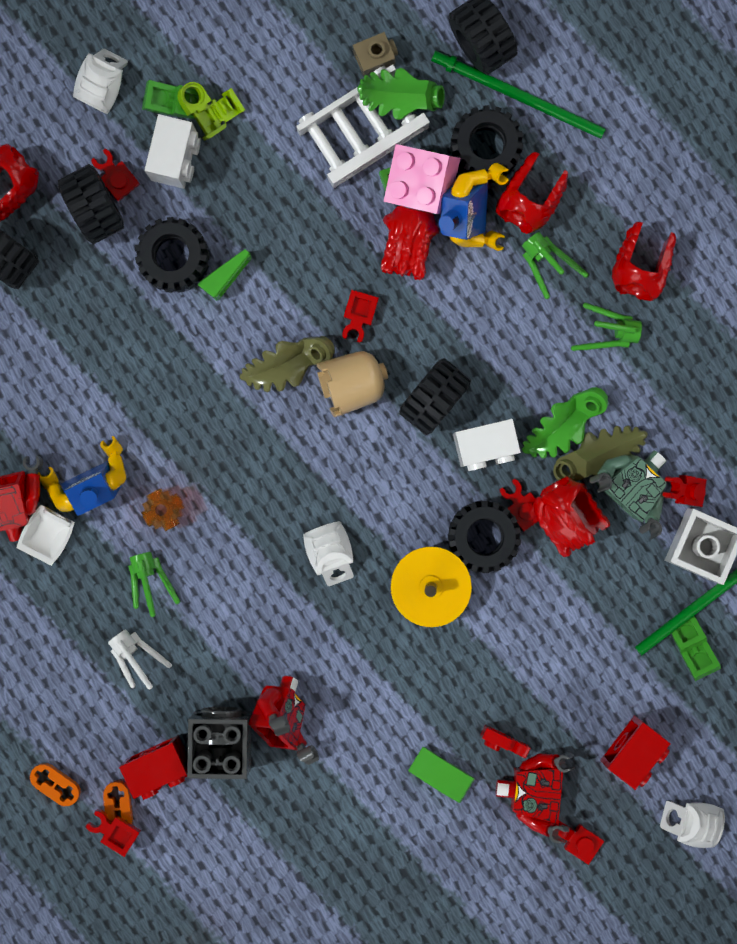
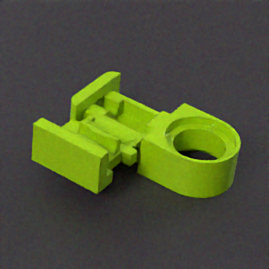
M189 82L179 89L177 98L186 115L192 114L206 135L202 138L203 140H208L224 130L227 126L226 122L245 111L232 88L222 93L223 98L216 102L215 99H210L202 85L196 82ZM192 88L198 92L199 100L196 104H190L186 101L184 96L186 89Z

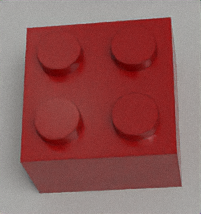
M634 715L600 761L608 770L636 790L639 785L643 787L649 781L652 775L650 770L654 765L662 763L670 752L668 747L671 743Z
M179 735L127 758L119 766L133 799L142 796L143 800L159 793L158 790L165 784H168L171 788L185 781L188 773V755Z

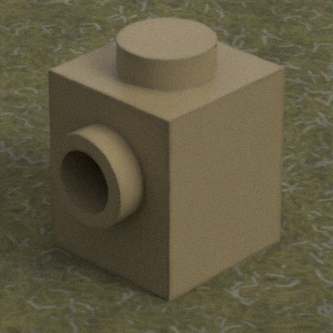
M385 32L353 45V53L363 77L365 75L369 76L371 72L382 66L388 68L391 65H395V56L398 55V51L393 39L388 40Z

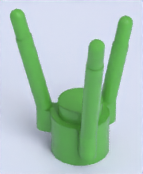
M540 232L531 236L522 245L526 251L522 256L528 262L545 299H549L550 295L534 259L540 262L546 258L560 275H563L564 270L550 254L553 251L583 277L587 278L589 276L588 272L555 246L547 236L544 238Z
M584 303L583 307L619 320L616 324L595 321L594 325L615 330V338L620 339L573 345L571 350H591L609 347L629 348L630 343L639 342L642 322L633 320L632 316L621 315L589 303Z
M146 552L129 558L131 565L128 567L131 574L134 609L139 608L138 577L142 581L150 616L155 617L156 615L147 578L155 575L153 569L157 571L176 604L180 603L173 586L161 567L159 557L153 559L152 553Z

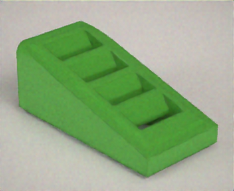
M246 249L241 251L201 280L197 285L216 301H219L252 259L251 254Z

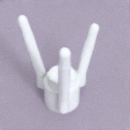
M125 629L108 642L112 648L111 653L116 658L131 688H135L136 685L124 659L128 660L149 690L153 688L147 676L132 656L138 649L135 644L139 645L167 668L172 667L168 660L141 640L136 632L130 635Z

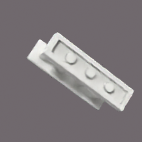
M391 65L388 68L382 66L374 71L379 78L382 69L387 70L394 77L396 69ZM355 88L316 114L310 112L304 115L299 120L300 124L296 128L300 136L309 132L331 166L329 168L331 172L327 174V177L332 187L335 188L395 150L396 144L403 145L428 129L430 122L424 113L419 116L412 113L408 114L402 119V127L393 132L392 129L388 130L375 109L369 111V104L367 106L362 104L363 100L359 99V92ZM357 101L379 136L377 138L378 142L370 147L367 144H363L342 109ZM331 116H333L355 151L353 153L355 157L347 162L339 159L318 126Z

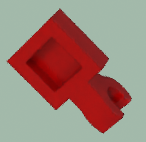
M559 820V823H558V824H555V826H560V825L567 826L566 824H564V823L561 822L560 820ZM581 824L575 830L567 826L569 832L559 830L558 835L567 840L564 849L588 865L604 843L602 838Z

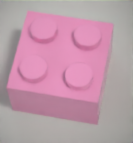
M396 144L384 202L441 214L443 194L456 181L460 158Z

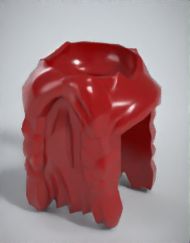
M9 144L0 146V173L4 169L8 172L13 188L0 200V221L6 219L16 209L20 208V205L25 203L31 194L35 193L39 179L37 169L30 167L25 162L24 156Z
M537 152L530 154L520 169L515 172L507 189L498 200L495 210L505 222L513 223L525 234L534 232L547 224L556 207H558L563 192L567 188L568 171L564 170L544 204L534 203L526 196L520 194L519 189L539 156Z
M397 206L383 218L389 233L384 257L381 260V270L388 274H392L394 271L397 275L400 274L401 276L405 274L410 276L412 272L415 280H421L426 273L425 262L429 253L430 240L436 234H439L440 227L431 212Z
M636 222L626 232V239L619 248V253L612 269V279L616 290L621 295L630 294L640 300L654 301L659 297L666 285V278L671 270L670 267L673 261L676 235L671 232L664 242L655 271H644L630 261L643 222Z
M567 475L544 488L540 497L534 499L533 509L540 527L544 529L545 534L550 537L551 542L563 557L570 556L571 550L575 551L576 548L581 549L584 545L589 546L595 542L593 535L599 531V528L603 531L610 526L608 518L602 514V510L598 508L597 502L587 492L584 483L576 482Z

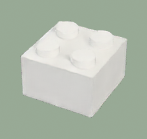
M158 114L144 170L151 181L183 189L186 182L191 183L194 173V166L191 165L193 154L198 155L201 145V138H198V132L193 123Z
M513 419L453 434L460 466H467L468 471L487 467L486 461L494 459L496 465L514 461V455L521 453Z
M687 508L664 561L712 582L724 585L737 555V527L698 510Z

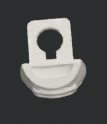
M102 49L94 55L89 53L78 72L73 97L108 114L118 96L123 73L121 69L127 65L128 61L106 49ZM104 57L113 59L116 62L109 63L105 61Z
M40 505L30 517L28 524L25 525L16 548L52 566L64 550L75 522Z
M340 521L320 526L303 534L309 561L316 574L323 575L327 586H332L354 577L349 565L353 563L352 548L347 533ZM336 569L345 571L338 577H331Z
M666 801L660 827L677 835V841L698 848L715 847L719 843L724 830V809L708 803H686V807L672 801ZM673 810H676L678 817L681 818V822L672 826L669 822V815Z

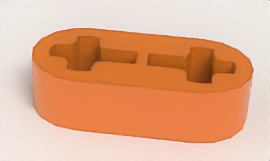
M49 763L38 764L30 773L31 784L57 804L71 806L79 799L81 789L78 783ZM45 769L48 770V778L55 783L51 784L48 781L40 783L38 781L40 776L37 774V771L43 772ZM57 784L64 789L68 786L72 787L71 794L74 798L68 797L66 800L61 797L63 792L56 787Z
M120 780L110 782L103 792L104 810L108 820L112 822L117 816V811L120 810L121 818L133 825L131 794L127 784ZM115 786L118 787L119 791H124V795L119 799L120 806H116L115 797H110L109 795Z

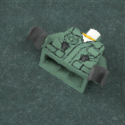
M655 450L652 451L645 461L635 455H621L607 459L598 471V474L589 479L590 483H595L599 487L598 493L604 491L633 519L640 522L645 520V524L639 528L640 533L644 534L650 530L651 540L662 533V526L659 521L666 481L657 472L667 462L666 459Z

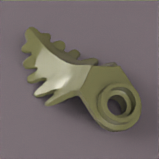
M324 336L307 337L296 343L280 341L276 344V353L268 350L263 351L264 361L254 358L252 359L254 365L247 363L245 365L246 368L241 369L240 379L246 381L248 386L253 384L256 390H259L263 385L265 392L270 391L272 383H274L279 392L284 390L286 381H289L293 387H297L301 384L308 367L333 358L335 347L331 340Z
M629 425L624 427L623 432H621L620 426H615L612 435L606 429H601L599 438H596L592 432H588L584 435V440L578 450L564 455L556 461L553 468L554 476L558 481L566 475L574 481H579L590 475H597L607 459L621 455H633L631 451L640 453L639 445H645V438H647L648 433L645 430L640 431L638 427H634L632 431Z

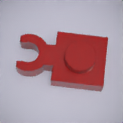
M104 149L103 152L107 156V162L99 164L95 158L91 159V162L97 170L106 173L101 179L119 202L137 188L140 183L122 161L115 166L113 155L109 150Z
M351 290L344 313V318L351 320V322L343 330V339H347L349 331L356 330L359 334L357 343L363 341L364 331L362 325L371 326L379 297Z
M686 475L665 477V481L670 482L672 485L670 492H663L665 498L676 499L675 503L703 507L707 479Z
M513 479L512 483L516 488L513 494L506 493L503 487L499 491L502 497L512 501L513 504L507 509L515 516L517 524L524 532L538 522L533 509L535 498L531 492L523 496L521 494V484L518 480Z
M487 725L484 726L480 734L482 739L485 740L484 745L496 751H500L503 748L526 758L531 749L529 745Z
M97 809L94 815L101 819V824L94 825L88 822L86 825L87 830L92 833L101 832L104 834L100 842L125 857L141 830L119 816H116L113 822H111L103 810Z

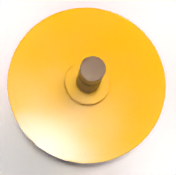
M423 547L408 553L397 564L391 579V595L398 611L410 622L424 627H439L454 621L463 613L471 596L472 585L467 567L455 554L439 547Z

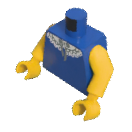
M494 163L489 167L488 171L482 169L460 174L455 183L442 197L441 218L438 222L441 234L449 236L452 242L461 247H483L485 244L496 251H501L504 247L495 244L499 237L505 238L503 234L493 230L487 232L485 236L483 234L486 231L488 180L492 179L499 185L506 184L509 179L501 175V173L509 169L499 163Z
M112 436L113 441L109 446L104 441L100 443L101 448L109 457L108 461L76 477L58 484L59 479L52 467H48L50 474L42 477L40 472H38L42 486L48 489L47 492L59 511L70 512L74 510L77 516L115 498L126 480V473L122 457L120 456L123 448L114 436Z

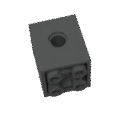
M206 707L202 708L201 711H195L188 719L187 778L247 779L251 770L252 728L249 726V720L252 716V711H241L240 708Z

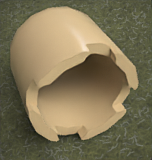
M354 352L316 363L318 369L321 370L317 374L324 398L331 397L334 407L329 409L333 417H338L373 404L383 396L385 389L384 380L388 379L387 370L384 363L378 364L376 358L368 352Z

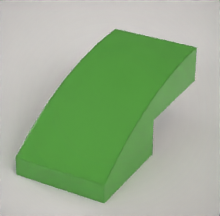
M152 80L146 82L142 110L195 119L192 114L187 116L178 102L177 95L182 85L176 87ZM192 88L186 89L184 94L186 101L190 104H196L199 100L198 92Z
M695 616L671 633L695 681L721 669V665L710 648L707 637Z
M422 747L408 770L428 785L458 803H461L475 780L474 777L454 764L447 762L426 747Z

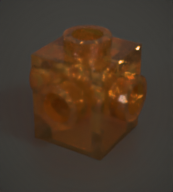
M160 488L146 496L148 501L142 504L145 510L141 513L149 527L153 525L155 530L163 527L166 532L180 524L178 519L184 516L182 509L185 506L177 493L173 495L171 491L163 492ZM160 504L166 507V513L163 516H160L156 511Z

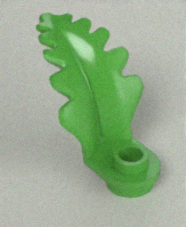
M403 68L397 69L394 77L385 69L381 70L380 78L376 73L371 72L370 77L365 75L357 87L359 99L363 100L362 104L364 106L369 104V111H373L379 105V115L385 116L392 109L393 117L397 120L405 118L417 109L435 111L437 108L443 107L445 100L442 85H437L430 80H418Z
M592 387L574 394L568 402L555 403L551 408L553 417L541 418L540 422L544 428L536 427L532 430L535 435H528L526 437L528 441L523 442L522 452L531 454L534 458L537 457V453L541 458H546L547 452H549L550 456L554 458L557 456V447L564 453H568L571 440L576 444H581L584 440L586 421L591 417L604 413L608 407V396L605 391Z

